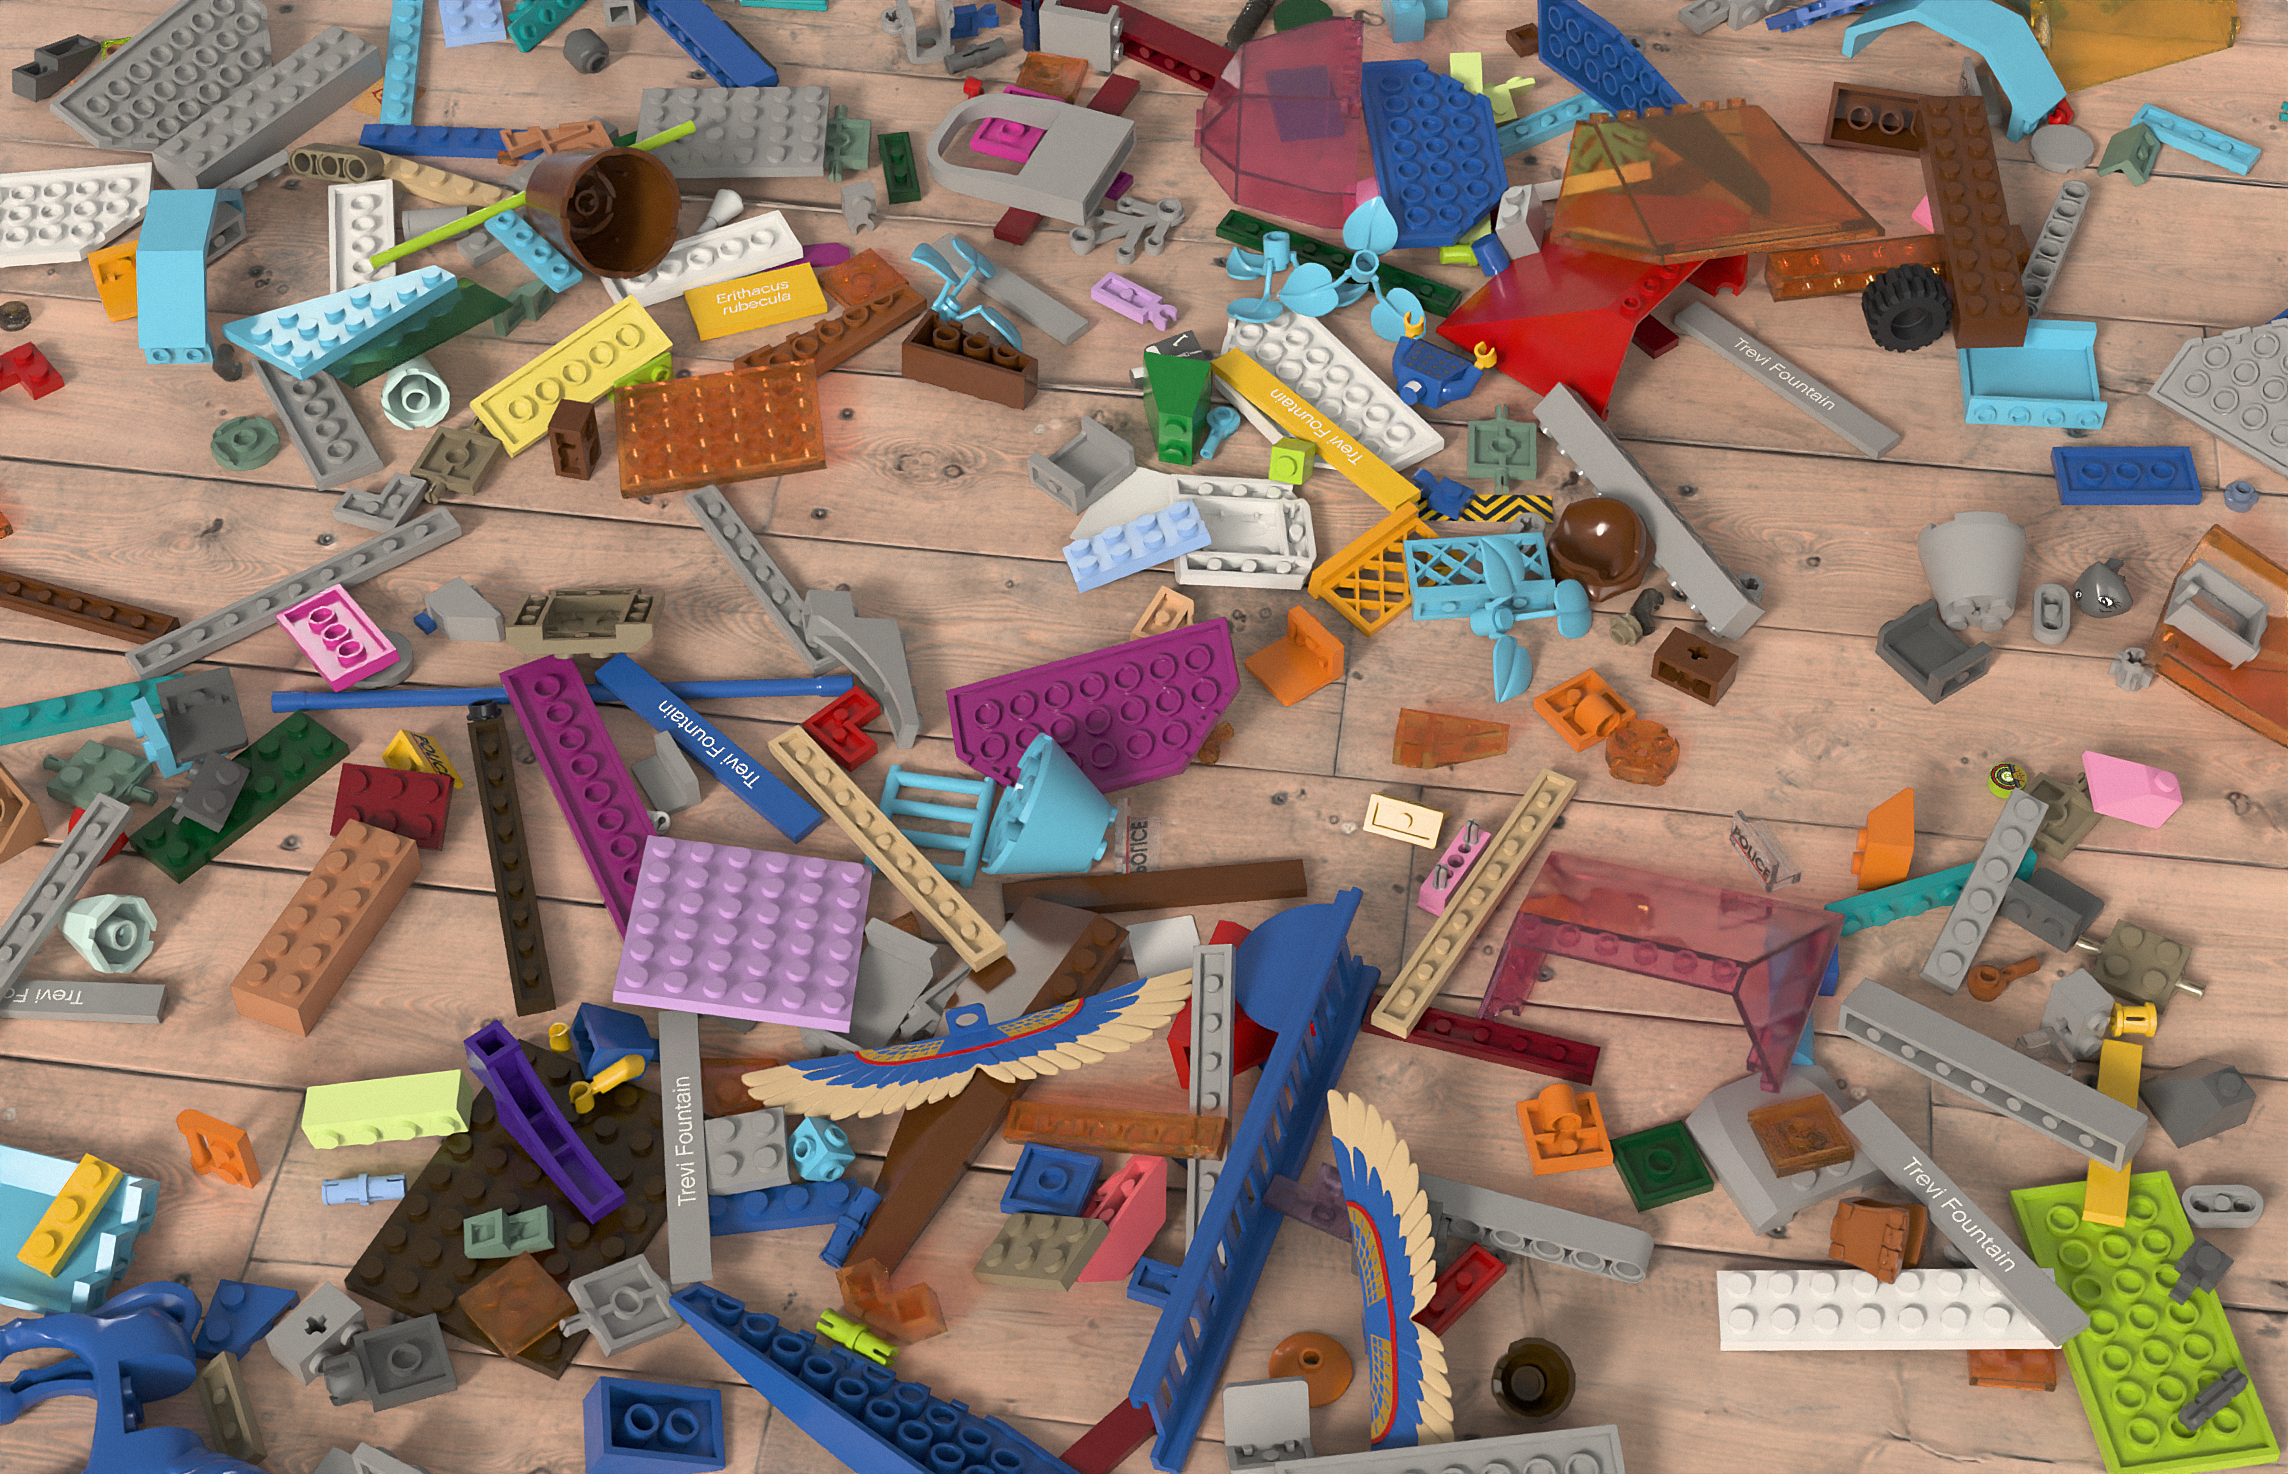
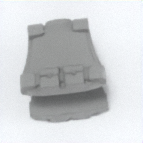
M895 0L896 12L902 26L899 28V33L903 44L906 45V53L912 64L943 61L945 55L955 52V46L953 41H951L950 35L951 28L955 26L954 8L951 0H935L937 28L916 31V24L908 0ZM925 43H931L935 45L934 47L929 49H924L920 47V45Z

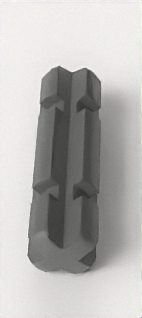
M2236 1367L2226 1370L2220 1375L2221 1379L2214 1380L2194 1397L2195 1401H2189L2180 1409V1414H2178L2179 1422L2190 1431L2197 1430L2205 1423V1419H2210L2232 1400L2231 1397H2236L2245 1389L2248 1383L2246 1375L2242 1374Z

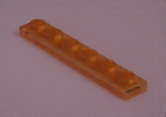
M1012 1101L1002 1138L1008 1144L1025 1145L1026 1142L1066 1149L1222 1161L1232 1124L1226 1117Z

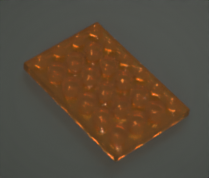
M814 358L613 388L620 491L623 499L702 488L707 485H722L827 469Z

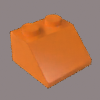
M1905 788L1870 811L1867 815L1865 828L1858 827L1856 850H1859V852L1853 851L1850 868L1851 874L1857 875V890L1875 891L1906 882L1914 851V788Z

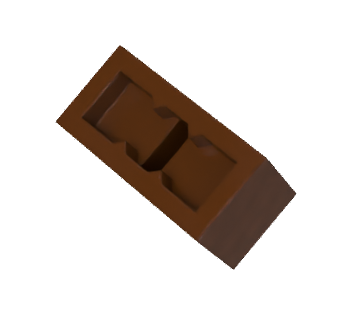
M561 398L547 426L556 476L589 481L602 453L594 404Z

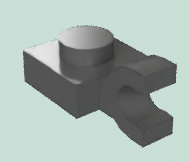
M2199 1236L2174 1267V1270L2180 1273L2181 1276L2177 1280V1285L2168 1296L2183 1306L2198 1287L2207 1294H2210L2235 1261Z

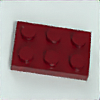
M343 763L330 836L336 838L347 821L353 819L416 840L418 849L442 851L455 778L448 775Z

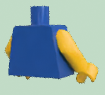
M581 1002L575 1019L572 1020V1025L568 1026L566 1023L557 1022L551 1025L548 1032L552 1052L556 1054L564 1053L570 1050L573 1045L585 1079L594 1080L590 1084L584 1081L575 1082L569 1089L570 1101L575 1103L576 1112L580 1114L592 1110L595 1104L594 1094L599 1091L604 1094L627 1080L638 1081L643 1078L650 1061L660 1063L659 1039L650 1037L643 1018L635 1014Z

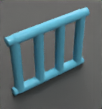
M892 765L885 781L878 809L889 820H891L892 814L972 824L969 838L898 829L914 846L965 852L962 866L939 863L931 864L946 880L959 881L960 886L970 888L976 875L997 782L991 777L984 778V781L906 772L903 771L901 766ZM899 786L978 795L979 799L976 809L900 800L896 799ZM866 855L864 864L870 867L873 866L872 875L876 874V871H881Z

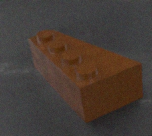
M931 308L902 342L903 377L1020 410H1025L1038 392V359L1004 343L997 346L990 342L989 336L981 332L975 335L963 330L962 323L954 319L946 322L939 318V312Z

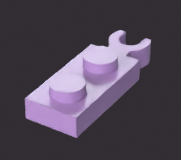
M1111 271L1091 288V299L1142 325L1150 320L1155 328L1166 331L1167 319L1174 322L1178 320V310L1172 305H1163V297Z

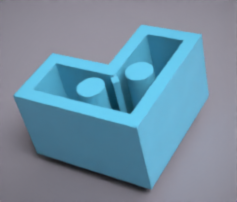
M1382 0V9L1393 42L1404 43L1424 40L1425 21L1447 19L1448 0Z

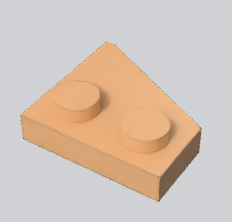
M1162 585L1131 632L1129 641L1194 625V600Z

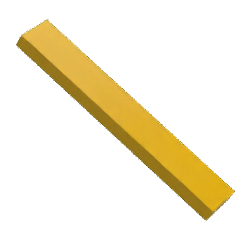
M2103 1039L2096 1090L2137 1110L2143 1045ZM2089 1158L2082 1220L2124 1228L2132 1159L2119 1173Z

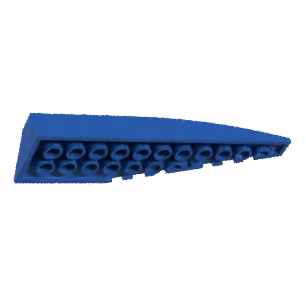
M697 1282L670 1296L669 1304L735 1371L787 1418L858 1474H1080L1004 1421L989 1414L985 1419L979 1418L968 1412L970 1405L953 1399L949 1404L931 1396V1388L917 1381L912 1383L896 1380L895 1371L835 1344L831 1349L816 1343L817 1335L803 1329L797 1334L778 1325L779 1318L766 1312L764 1314L750 1313L744 1310V1302L701 1282Z

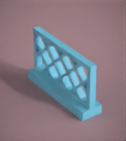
M1543 532L1487 535L1506 538L1518 548L1521 545H1536L1537 552L1531 558L1523 553L1521 554L1525 573L1531 569L1542 576V580L1527 581L1523 579L1521 583L1515 585L1517 589L1516 594L1500 605L1510 609L1513 615L1553 610L1556 585L1555 580L1551 578ZM1485 536L1404 541L1403 550L1412 600L1411 613L1413 621L1471 617L1475 609L1484 608L1486 602H1492L1498 598L1490 592L1485 581L1484 572L1479 575L1467 567L1474 559L1483 563L1482 552L1477 539ZM1461 549L1469 555L1459 562L1449 556L1448 553L1451 550ZM1426 551L1434 557L1425 565L1413 557V552ZM1440 561L1453 568L1446 577L1432 569ZM1459 574H1462L1473 581V583L1456 585L1452 581ZM1424 576H1427L1438 583V585L1435 587H1418V582Z

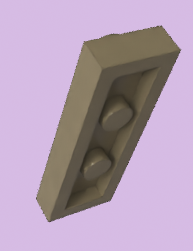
M223 1350L196 1372L195 1380L217 1452L245 1460L251 1465L257 1466L268 1457L236 1354Z

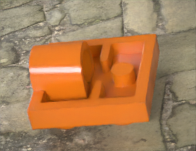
M1592 668L1535 697L1533 708L1577 753L1634 724L1637 715Z
M1554 1084L1542 1090L1538 1099L1517 1102L1516 1114L1533 1176L1612 1166L1614 1156L1595 1091L1574 1094V1090L1570 1085Z

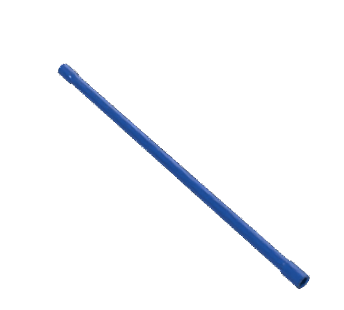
M823 675L817 678L660 682L680 699L783 696L840 697L854 687L853 675ZM585 684L593 702L621 701L602 684ZM503 687L339 691L337 693L334 691H273L271 696L273 713H294L298 709L307 712L309 710L468 706L472 702L484 699H496L498 705L511 703Z

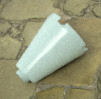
M414 347L401 348L392 357L381 394V403L385 415L394 425L406 430H414V427L425 426V429L433 427L444 418L449 410L450 393L448 386L419 349Z

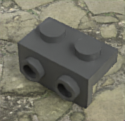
M210 749L202 762L195 759L185 779L191 781L188 789L181 787L171 805L177 811L171 822L178 825L182 818L186 816L219 833L250 770Z

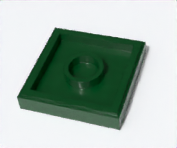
M1682 1120L1609 1140L1614 1156L1613 1163L1638 1212L1713 1191L1714 1182Z

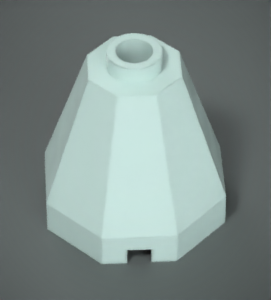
M106 894L73 900L59 919L58 928L65 939L95 970L104 973L119 972L131 974L152 952L154 941L149 940L150 930L156 931L157 919L142 897Z

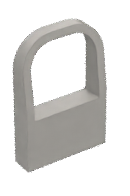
M1006 93L984 94L960 103L946 115L927 144L928 168L932 178L939 185L951 191L1085 226L1137 146L1136 124L1134 120L1056 100ZM1002 118L1048 130L1018 175L956 166L945 162L941 157L958 131L968 123L978 119Z

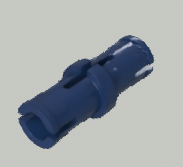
M1021 0L1022 16L1019 18V24L1023 30L1022 45L1023 49L1030 53H1033V43H1035L1036 52L1040 51L1039 9L1041 0Z

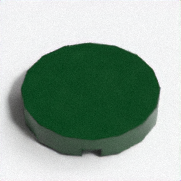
M1285 0L1276 7L1273 13L1274 30L1281 37L1289 41L1297 42V39H1305V43H1312L1330 34L1334 16L1332 9L1320 0Z

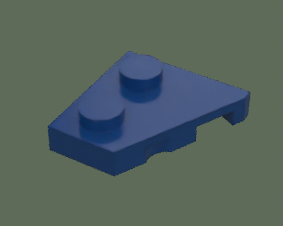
M221 1279L194 1344L196 1358L212 1360L225 1350L236 1354L239 1362L250 1351L251 1346L256 1341L263 1339L274 1328L272 1322L287 1307L293 1310L298 1305L300 1299L297 1291Z

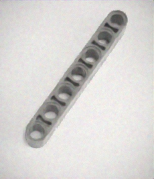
M2069 180L2063 183L2022 274L2021 281L2029 319L2041 318L2084 219L2090 196V188L2084 182Z
M1418 1171L1417 1191L1419 1193L1424 1189L1427 1200L1443 1202L1442 1219L1449 1220V1236L1622 1282L1640 1283L1646 1277L1655 1243L1652 1236L1643 1230Z

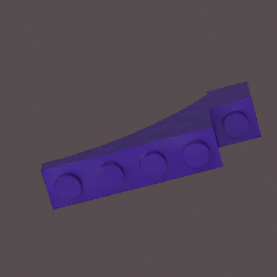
M495 1020L465 1039L463 1042L470 1070L493 1094L500 1123L586 1218L594 1224L626 1202L625 1193L603 1169L572 1129L523 1053L520 1043L498 1020Z

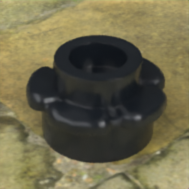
M496 699L475 701L468 704L469 715L466 716V719L476 722L497 718L502 714V709L498 708Z

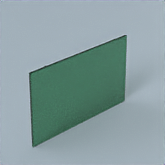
M463 277L457 280L458 287L322 370L355 389L514 307V303Z

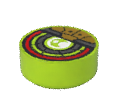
M1999 763L1991 768L1987 786L1994 795L2008 799L2015 787L2022 791L2024 790L2027 777L2019 766L2012 763Z

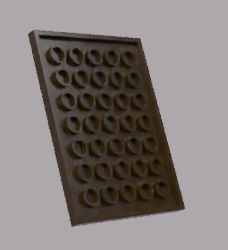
M518 1038L517 1041L520 1043L523 1053L548 1094L590 1153L623 1190L626 1202L592 1224L500 1123L494 1096L484 1085L472 1102L469 1131L448 1135L344 1279L347 1290L412 1318L436 1313L442 1331L559 1381L590 1334L588 1329H584L566 1337L563 1335L564 1330L561 1331L560 1320L579 1314V1308L568 1291L571 1281L644 1253L667 1218L662 1096L624 1081L604 1094L601 1091L594 1094L595 1104L592 1110L583 1114L577 1113L575 1103L570 1101L569 1089L571 1085L578 1081L590 1084L594 1080L585 1079L579 1062ZM704 1113V1120L716 1119ZM545 1205L553 1212L554 1248L501 1258H468L465 1255L464 1219L500 1208L508 1216Z

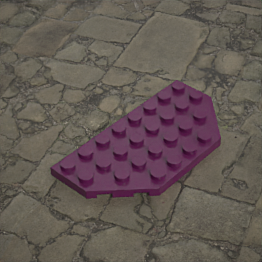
M1221 617L946 690L956 757L962 763L986 777L993 778L997 784L1005 789L1007 784L1015 787L1022 770L1017 767L1020 759L1034 738L1043 732L1050 735L1102 794L1183 774L1240 691L1241 683L1229 623L1226 617Z

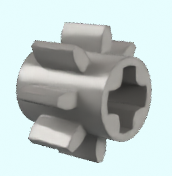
M2137 647L2128 648L2124 652L2118 650L2115 660L2111 662L2109 675L2117 676L2115 685L2131 692L2140 690L2142 686L2148 689L2158 667L2157 664L2150 663L2151 654Z

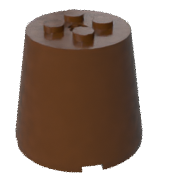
M576 148L554 152L544 158L534 169L528 181L525 197L527 214L535 230L584 268L605 278L631 279L652 270L669 253L679 232V229L676 228L679 209L682 210V202L678 185L665 164L654 155L637 148Z

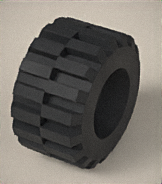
M1907 263L1901 264L1899 268H1894L1893 266L1887 269L1888 272L1884 274L1880 272L1876 275V280L1870 281L1866 286L1867 291L1862 294L1863 302L1861 306L1871 337L1875 339L1878 346H1884L1885 350L1888 351L1897 349L1898 353H1905L1909 349L1916 351L1921 346L1925 345L1927 347L1933 344L1932 340L1943 336L1942 331L1948 330L1950 326L1949 320L1952 319L1953 313L1944 284L1938 273H1934V270L1930 267L1923 268L1922 264L1915 263L1913 266H1909Z

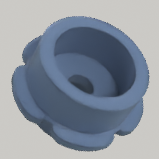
M2232 482L2226 486L2224 491L2225 505L2234 512L2244 513L2251 510L2252 506L2258 502L2259 495L2255 493V488L2248 482Z

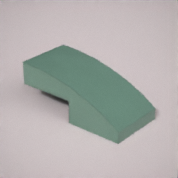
M539 278L506 295L491 308L495 333L507 337L525 318L537 322L555 304L554 291Z
M545 1205L508 1216L500 1208L464 1219L465 1255L468 1258H501L554 1248L553 1212Z

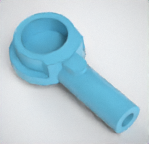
M1221 406L1212 409L1207 414L1206 423L1210 428V433L1200 451V455L1203 458L1211 459L1220 441L1228 439L1239 427V413L1232 408Z

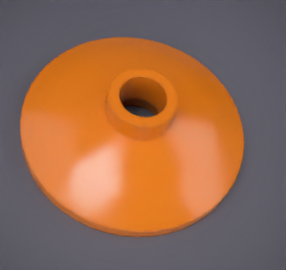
M1299 1333L1286 1338L1274 1349L1269 1360V1378L1303 1376L1308 1384L1309 1408L1322 1407L1335 1402L1347 1391L1352 1379V1362L1348 1352L1335 1339L1320 1333ZM1313 1360L1318 1363L1315 1365H1308L1304 1361Z

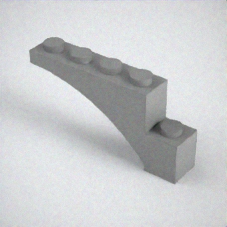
M808 589L801 612L806 640H813L824 647L858 676L880 704L892 729L897 749H912L916 735H920L922 732L923 718L922 714L917 713L916 710L917 690L915 686H911L910 660L905 659V636L900 634L897 619L858 617V608L852 604L850 591Z

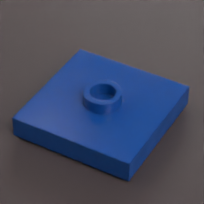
M1027 1141L1000 1202L1001 1212L1011 1215L1014 1212L1082 1218L1104 1167L1103 1157Z

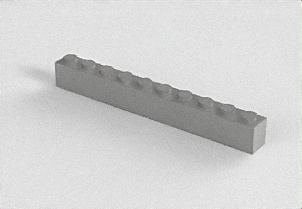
M1558 382L1532 411L1540 420L1538 424L1540 430L1551 439H1556L1558 442L1556 449L1569 460L1572 459L1576 463L1573 467L1574 470L1584 480H1590L1593 483L1592 491L1597 497L1622 501L1643 517L1656 545V552L1651 562L1658 568L1667 571L1669 574L1666 577L1667 581L1679 592L1683 591L1688 596L1685 602L1694 612L1705 616L1708 620L1705 626L1712 634L1718 638L1725 636L1737 642L1766 611L1581 395L1565 384Z

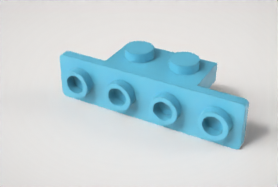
M508 209L485 221V228L555 293H560L583 280L582 273L512 209Z

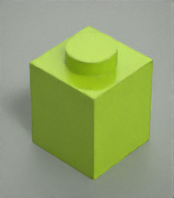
M1286 437L1280 439L1272 446L1268 480L1297 485L1304 484L1313 476L1316 443Z

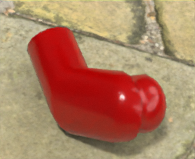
M2065 97L2056 104L2055 113L2053 115L2051 112L2048 114V125H2069L2074 119V111Z

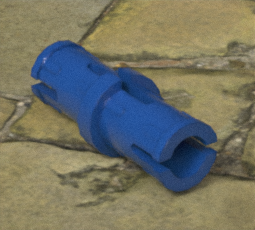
M859 1186L844 1215H839L834 1223L837 1227L819 1255L822 1261L836 1269H842L849 1252L858 1238L864 1235L865 1227L871 1215L882 1200L878 1193L865 1186Z

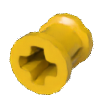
M2114 1002L2109 1016L2111 1018L2109 1029L2112 1037H2120L2122 1033L2144 1034L2146 1038L2154 1037L2157 1025L2154 1003L2146 1002L2143 1006H2121L2119 1002ZM2126 1018H2136L2139 1021H2127Z

